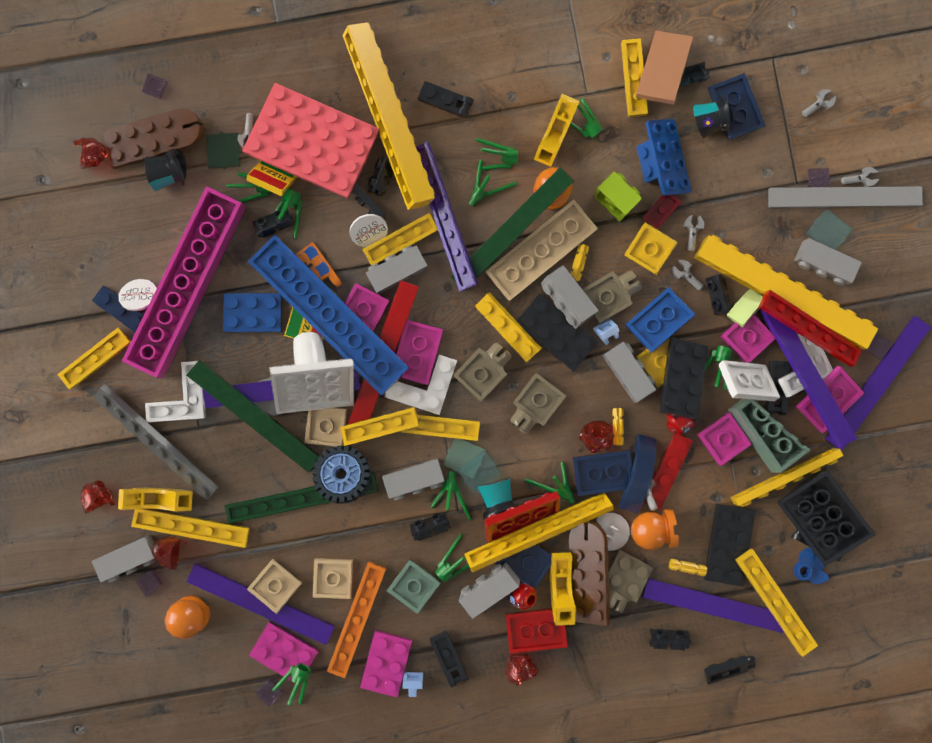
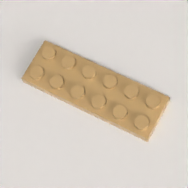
M573 199L486 270L485 273L505 298L511 301L598 228Z

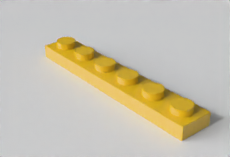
M832 448L730 498L733 504L737 506H747L752 503V499L757 497L759 499L764 498L773 489H783L787 486L786 483L790 481L796 482L803 479V475L809 472L813 474L820 471L821 466L837 463L838 458L842 457L843 454L840 449Z
M135 509L131 526L243 548L247 547L250 531L248 527L151 509Z
M749 549L735 559L799 655L803 657L818 646L755 551Z

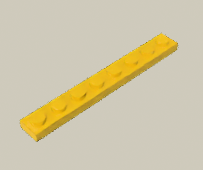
M601 493L464 554L473 573L579 526L581 523L614 510L613 504L605 493Z

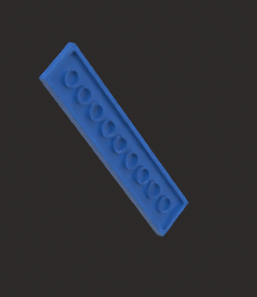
M276 235L248 261L345 359L353 360L355 370L380 395L383 396L410 369Z

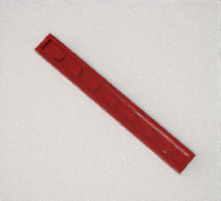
M402 280L399 283L379 337L394 353L419 289L418 286ZM365 379L348 421L349 425L371 419L378 400L379 393Z

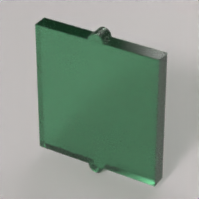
M220 132V134L206 135L208 168L226 169V167H240L238 133L224 134Z

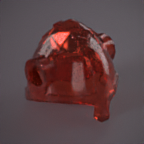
M82 137L80 140L73 141L74 146L81 145L82 147L80 155L81 169L99 166L107 157V148L95 138Z
M592 421L582 427L579 440L583 441L591 453H597L603 449L609 450L612 444V427L605 421Z
M100 480L87 483L80 491V501L85 514L96 510L108 502L111 506L115 505L111 490L105 487V484Z
M175 536L163 537L152 545V553L162 566L176 570L179 560L180 543L186 544L187 541Z
M528 654L509 655L505 676L509 679L510 683H515L516 686H519L521 682L530 680L539 673L538 667L532 662Z

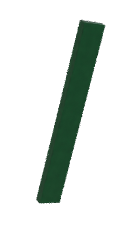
M559 167L469 258L476 279L574 182L562 167Z
M200 359L186 374L187 377L309 473L314 467L315 462L317 463L319 455Z
M375 473L371 474V482L364 495L379 492ZM315 486L226 504L224 506L228 524L330 503L331 501L325 499L316 490Z

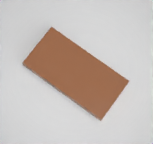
M655 31L636 98L675 104L692 46V36Z

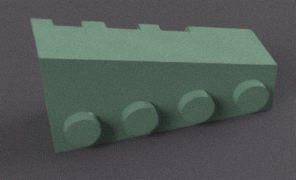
M741 399L728 409V412L733 416L771 473L783 472L810 451L807 446L798 441L797 437L784 429L780 422L775 421L755 400Z

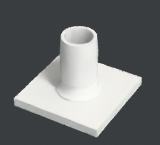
M301 333L294 338L293 353L295 365L270 367L276 414L354 406L353 360L326 361L323 339L318 333Z

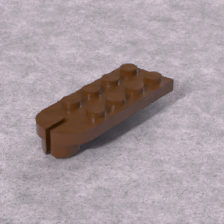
M179 108L104 130L103 133L111 168L117 169L144 161L146 156H162L168 153L170 149L183 150L193 147L199 142L206 131L202 127L204 123L191 110Z
M590 520L572 528L569 534V552L572 554L571 584L573 600L576 606L575 622L608 626L610 624L608 540L602 526L597 521L591 522Z

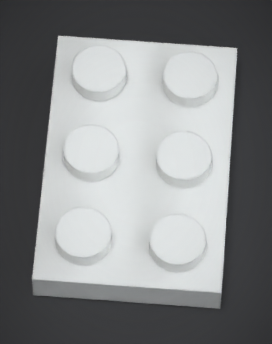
M725 360L719 364L732 398L776 401L780 398L766 365Z

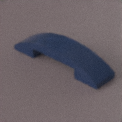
M637 434L633 453H636L628 487L627 490H623L619 506L620 509L637 514L647 495L656 457V439Z

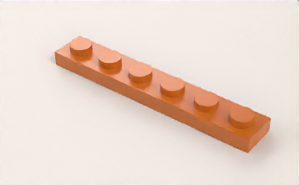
M368 561L327 672L342 678L346 677L386 571L385 567Z

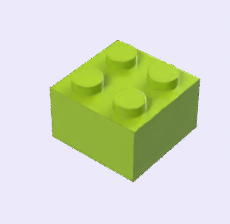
M614 171L597 188L593 197L620 222L642 198L640 197V192L635 187H630L626 183L627 180L622 174H617Z

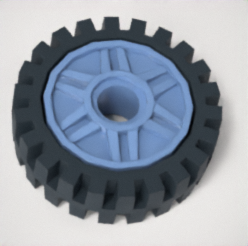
M342 445L329 448L330 450L322 452L323 455H319L317 463L315 462L314 464L315 468L312 471V479L316 490L328 501L338 504H348L362 497L371 482L370 465L364 455L354 448ZM345 470V478L338 479V473Z

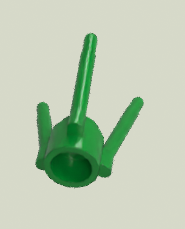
M581 97L580 100L586 111L580 104L577 108L588 122L583 126L585 130L572 122L570 127L580 132L585 138L590 136L593 139L603 127L584 98Z
M475 139L482 144L501 149L502 151L481 148L480 150L482 152L502 155L501 162H505L504 164L484 166L482 170L511 169V165H517L518 150L484 139Z
M238 172L237 175L247 178L248 173ZM253 183L226 185L227 188H256V191L260 192L237 200L241 203L260 197H268V193H272Z
M288 189L275 211L282 208L278 217L281 220L288 207L294 209L295 206L297 207L293 239L296 240L303 201L300 200L302 196L300 193Z
M718 346L717 350H712L706 362L705 371L714 358H716L715 362L721 363L723 360L731 361L733 350L724 346ZM720 367L715 383L716 388L719 387L722 377ZM724 379V385H723V389H724V390L727 389V384H726V382H725V379Z
M459 534L444 558L437 564L439 568L435 572L445 583L470 568L467 564L457 571L455 570L465 560V557L460 558L453 565L449 562L445 564L461 540L462 534Z
M297 663L296 666L291 665L289 671L272 689L275 692L290 675L292 676L291 680L295 683V686L287 703L288 706L291 705L299 686L303 683L298 702L299 705L302 704L307 682L311 675L310 668L307 665Z

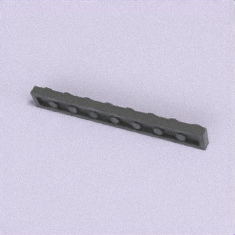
M106 384L99 388L95 399L101 406L107 409L115 419H118L142 444L152 450L172 471H175L199 496L203 497L206 501L212 498L219 488Z

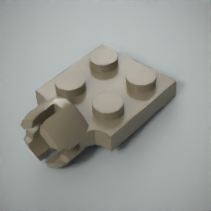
M612 271L582 289L599 310L594 315L599 323L633 304L630 297L642 288L640 280L629 285L628 282L637 277L633 271H628L621 276H617Z
M498 342L494 343L487 351H483L479 347L453 375L480 401L507 375L503 368L511 359V354L505 350L498 357L497 354L503 348Z
M535 373L513 401L517 410L511 417L510 422L516 427L523 419L524 422L518 429L523 433H528L535 424H540L543 427L565 399L566 395Z
M618 549L608 568L609 608L622 613L627 602L631 600L637 603L653 567Z

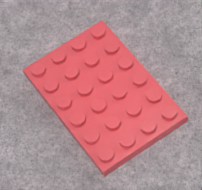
M274 83L242 151L251 157L349 199L352 189L379 135L380 128Z

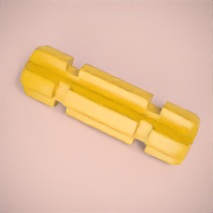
M584 244L578 245V254L575 255L572 266L573 272L571 271L570 273L575 281L581 280L582 274L580 273L581 271L583 272L587 258L585 255L589 251V246Z
M614 408L613 444L623 445L624 419H622V416H624L623 408Z
M670 559L669 569L706 576L707 567L705 565H697L696 563L686 561L679 562L676 559Z

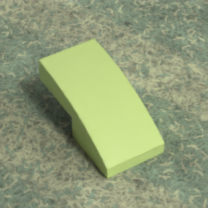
M749 289L728 312L727 317L741 327H744L752 315H755L760 309L758 307L763 296Z

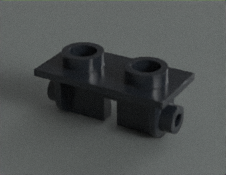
M705 61L685 67L680 87L699 81H706L710 78V73L705 68Z
M387 155L377 159L374 169H376L375 174L370 177L367 185L369 193L376 191L375 194L380 197L386 193L390 182L384 179V176L391 178L393 175V169L389 159L387 161Z
M288 208L281 220L278 217L282 209H279L272 214L253 221L254 230L258 237L265 238L276 233L275 226L278 227L279 231L291 227L294 220L290 216Z
M723 274L705 278L714 315L729 312L733 305L730 295H724L723 291L728 290L726 278L723 277Z
M446 512L436 513L432 517L417 520L410 524L411 535L415 541L432 537L430 530H434L435 535L451 528Z
M650 629L651 639L649 645L653 649H667L668 643H670L671 650L685 651L692 644L688 631Z

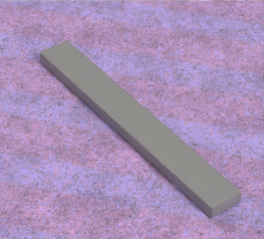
M922 186L768 189V208L920 207L923 205Z

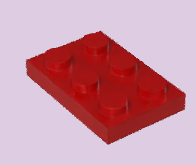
M552 608L505 613L510 654L567 647L565 625H555Z

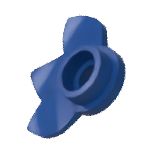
M810 547L803 549L799 554L798 563L793 568L795 577L802 581L809 580L813 584H821L829 580V576L822 570L825 566L816 554L813 553V550ZM802 567L805 568V572L803 574L800 573V569Z

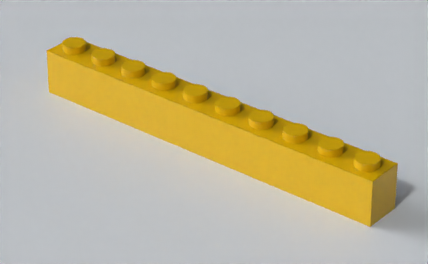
M369 22L348 25L342 36L377 128H380L379 134L407 209L427 206L435 198L434 190L427 179V171L423 168L420 153L414 144V137L410 134L407 119L401 110L400 100L397 99L394 84L390 81L388 68L384 64L381 50L376 44L374 31L371 30Z
M709 235L704 238L694 256V259L752 289L761 296H764L766 291L772 290L860 349H868L878 331V328L873 326L874 323L870 320L860 319L856 316L855 312L840 308L839 303L822 298L823 295L817 291L811 292L806 289V285L803 283L791 281L788 275L773 271L770 265L755 261L756 258L750 254H742L737 247L722 243V239L715 235Z

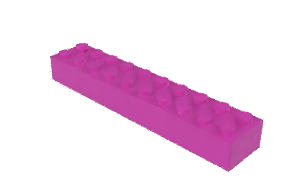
M206 186L122 362L153 377H165L246 209L245 205Z

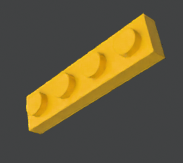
M641 38L622 40L621 50L627 116H647V100L636 98L644 70Z
M428 213L362 250L372 266L434 233L438 228L431 214Z
M490 292L475 305L480 313L526 362L541 349Z
M118 327L57 375L67 388L72 390L129 346L131 340Z
M415 407L342 426L340 431L344 446L420 425Z
M417 415L420 426L402 431V433L478 441L480 422Z

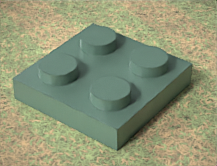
M409 559L389 586L387 592L418 614L441 581Z

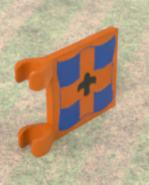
M314 242L295 254L321 281L329 277L336 287L342 285L341 280Z

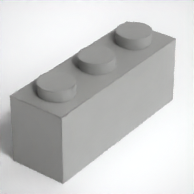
M810 238L802 241L793 261L798 263L800 268L805 270L811 269L816 272L817 276L822 278L828 277L839 286L853 283L862 263Z
M410 245L402 250L403 253L398 256L393 254L385 259L386 262L379 265L376 263L368 268L369 271L366 272V275L378 295L398 285L401 280L405 281L428 269L417 245L414 247Z
M564 265L546 276L542 281L541 285L544 292L550 295L554 300L555 306L564 313L568 323L573 325L575 329L599 311Z
M621 342L604 353L602 357L632 401L637 403L656 390L654 387L655 382L650 375L647 376L643 371L645 367L642 362L634 358L632 355L634 351L628 343Z
M438 458L382 476L388 498H394V500L404 498L405 494L412 492L413 495L421 493L423 488L428 486L431 489L442 486L441 482L445 481Z
M148 535L91 562L100 582L108 580L110 583L119 579V574L123 572L128 575L138 570L136 567L143 564L145 567L154 563V558L160 556L152 536Z
M507 562L502 565L497 564L487 576L483 574L475 581L474 585L464 587L460 591L461 594L458 601L473 619L517 589L520 585V579Z

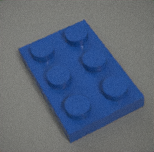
M668 287L626 323L625 326L652 354L695 316V313Z
M280 293L224 294L223 332H282V295Z

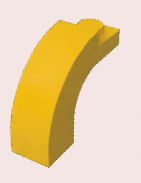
M564 94L561 95L534 160L547 166H552L580 101Z
M170 488L119 489L118 509L192 511L193 491Z
M571 552L552 553L550 594L555 625H575L576 606L573 600L571 584Z

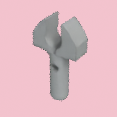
M823 89L816 94L817 101L802 111L803 117H808L820 107H824L826 110L832 107L836 96L829 101H823L825 95L832 90Z
M252 113L246 114L245 132L242 135H238L237 141L242 148H244L245 141L253 129L254 115Z
M866 167L862 169L861 175L842 177L841 183L844 185L862 182L864 187H872L879 179L870 180L866 176L876 174L878 171L872 167Z
M691 215L684 221L683 228H687L689 231L687 250L693 252L695 251L697 231L704 229V221L701 216H698L697 225L693 227Z
M685 260L677 261L683 267L684 272H680L675 266H672L673 276L676 279L683 277L698 291L701 290L703 284L690 273L692 265Z
M651 479L646 500L650 510L656 511L658 507L651 492L652 487L656 486L653 479Z

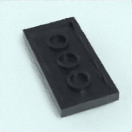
M540 293L517 319L521 327L534 340L573 372L598 343L581 327L575 329L573 325H570L564 313Z
M672 337L669 339L659 413L697 421L699 420L708 346Z
M716 503L706 561L707 573L704 576L705 580L744 587L745 574L735 559L750 549L755 510Z

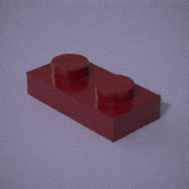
M662 195L642 217V220L658 229L682 201L675 195Z

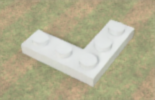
M796 332L822 379H824L833 370L824 350ZM794 371L778 379L786 397L792 396L804 389Z
M442 355L438 356L427 391L397 381L386 392L385 397L440 415L457 360Z
M197 361L181 362L183 401L145 403L147 422L206 418L203 390L186 376Z

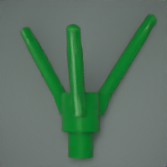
M479 160L474 192L471 194L472 198L468 203L474 207L478 201L480 202L490 195L517 185V182L515 181L485 192L483 189L491 175L488 174L479 187L482 170V160Z
M564 462L560 463L564 483L562 484L556 476H553L555 483L558 485L557 489L527 478L525 479V482L552 493L557 491L559 496L563 500H567L569 504L575 501L572 491L569 489Z
M449 471L445 484L433 501L431 508L435 507L445 491H447L446 510L449 511L452 492H455L468 520L471 521L470 512L459 492L458 485H456L455 472Z

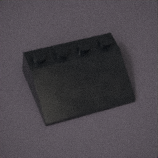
M826 467L808 477L777 502L824 566H827L876 535Z

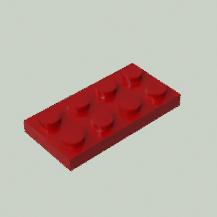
M557 491L546 493L541 498L528 500L518 507H510L498 515H490L485 519V538L487 542L490 543L558 513L560 506L559 494Z

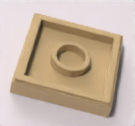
M327 408L308 411L304 443L333 447L343 446L344 442L340 427L346 426L348 409Z
M315 558L313 598L351 599L353 559Z
M272 559L247 590L277 614L301 586L302 582Z

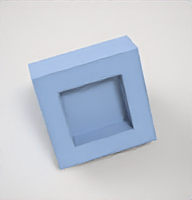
M610 318L593 328L606 345L609 344L608 338L612 335L615 339L619 338V329Z
M404 672L403 689H409V697H416L417 689H422L423 673Z

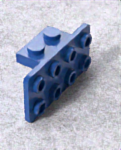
M675 120L647 121L645 125L649 140L636 147L644 182L651 183L658 180L663 196L691 192Z

